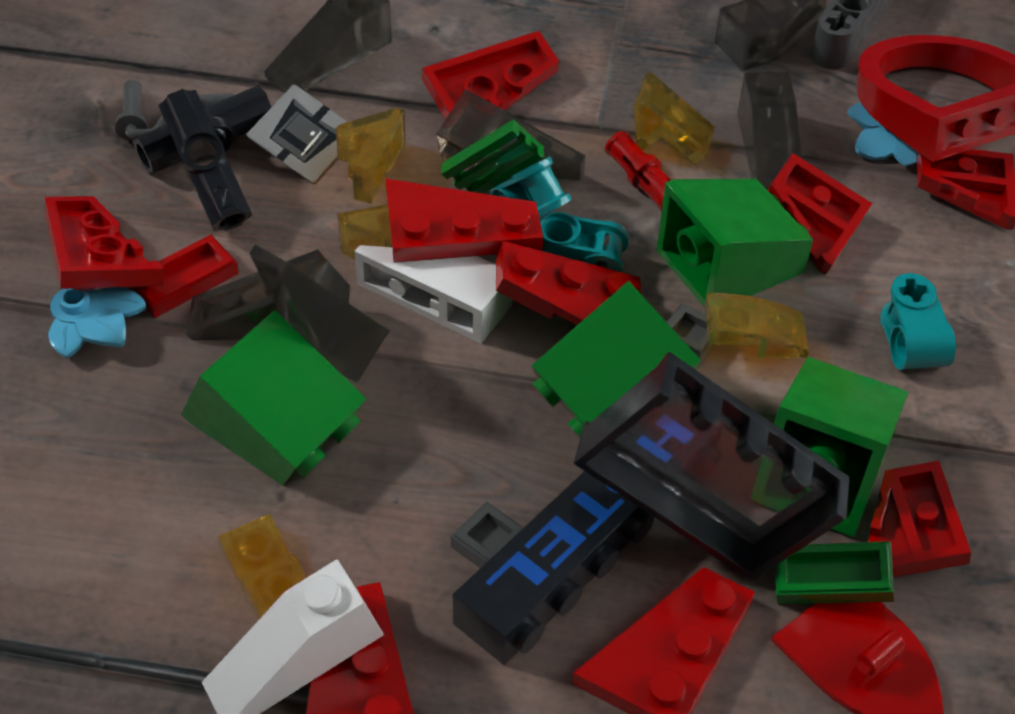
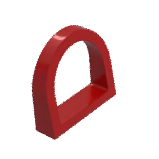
M942 35L894 37L871 45L861 54L856 88L862 106L877 122L928 160L936 162L1015 134V54L983 42ZM908 67L940 68L969 76L984 83L994 91L945 107H937L895 85L885 75Z

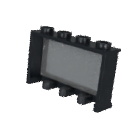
M671 352L664 356L656 368L593 421H586L583 424L573 464L751 581L846 520L849 489L848 475Z

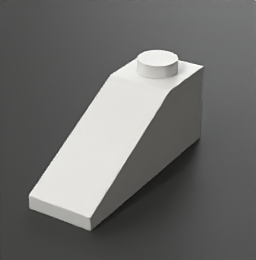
M360 245L354 251L357 285L482 344L512 307V299L496 291V263L489 262L478 256L393 262L392 247Z
M336 559L286 590L202 681V684L217 714H260L382 637L384 633L341 563Z

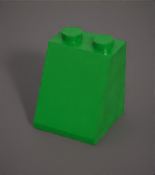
M673 179L665 182L656 251L709 314L805 273L813 239L810 237L807 229L803 225L798 224L782 207L779 199L775 195L770 194L757 179Z
M628 281L532 364L533 371L538 377L532 385L552 408L559 402L574 417L567 425L580 439L583 424L586 421H593L656 368L668 352H671L697 371L701 360Z
M274 310L199 376L181 416L190 424L283 486L296 472L303 479L307 477L326 457L320 449L331 438L340 444L361 423V420L355 414L367 398Z
M807 356L779 406L774 425L849 476L846 520L832 529L855 537L909 392ZM764 454L750 498L777 509H782L811 489L812 486L809 485L798 494L789 493L784 488L781 480L783 466Z

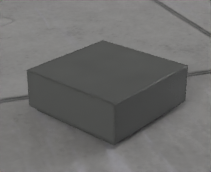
M682 303L667 321L669 326L700 358L699 367L723 336L725 327L724 323Z
M486 501L451 536V548L481 568L524 527Z

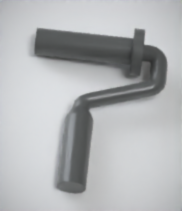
M132 79L124 84L123 113L118 115L115 120L116 133L121 138L133 141L134 138L166 125L161 115L154 128L147 129V121L141 115L142 86L139 81ZM233 93L201 94L199 97L200 100H205L210 105H213L233 96Z

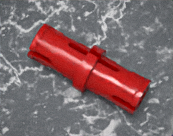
M620 131L614 134L605 145L606 154L611 156L627 173L626 178L634 188H641L654 201L659 210L662 211L665 182L672 179L661 169L662 164L660 160L653 154H646L628 132Z

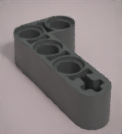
M832 0L818 20L811 52L812 60L817 65L827 69H839L847 65L892 0Z

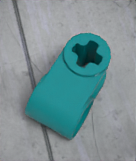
M550 156L514 174L511 179L494 187L490 195L534 201L537 203L539 217L572 200L570 193H564L551 169L553 161Z
M551 212L540 218L543 234L542 251L600 266L601 261H605V268L619 272L624 271L621 256L626 251L630 238L626 228L612 221H599L572 216L564 212ZM606 235H610L608 246L604 245Z
M905 273L899 275L894 279L890 288L891 301L883 306L879 316L880 324L890 346V354L894 366L898 370L951 366L956 355L955 335L951 325L947 322L936 293V288L930 280L919 274Z

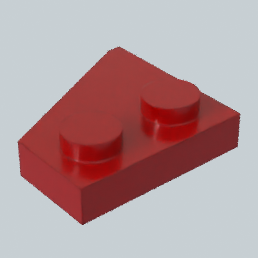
M970 149L932 162L917 152L918 188L1004 229L1013 230L1015 226L1013 154Z
M792 153L767 190L779 199L782 207L798 224L803 225L807 229L810 237L813 239L809 257L819 271L825 275L873 204L794 153Z
M939 460L888 469L884 472L878 505L874 511L870 526L868 542L891 541L893 578L970 564L971 550Z

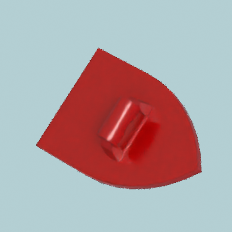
M882 602L813 604L772 636L771 641L819 689L833 701L854 714H944L940 683L930 657L914 633Z

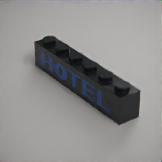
M674 391L671 392V397L659 408L656 406L626 432L627 435L691 478H694L698 473L702 476L707 475L714 468L722 453V450L718 447L722 424L717 422L705 432L697 430L692 425L689 417L691 403ZM584 471L453 593V624L501 664L505 665L519 651L523 654L530 651L541 638L545 625L557 613L562 616L567 614L578 602L583 587L594 576L598 579L603 578L615 565L619 552L630 541L638 543L644 538L652 527L655 517Z

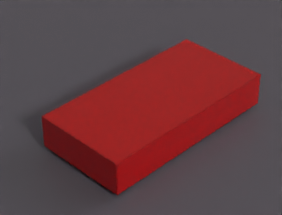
M211 234L158 261L165 269L164 286L129 287V289L143 298L146 303V309L155 319L238 275V264Z

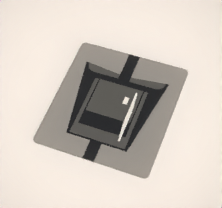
M292 85L247 133V137L310 182H315L358 133V129L300 87Z

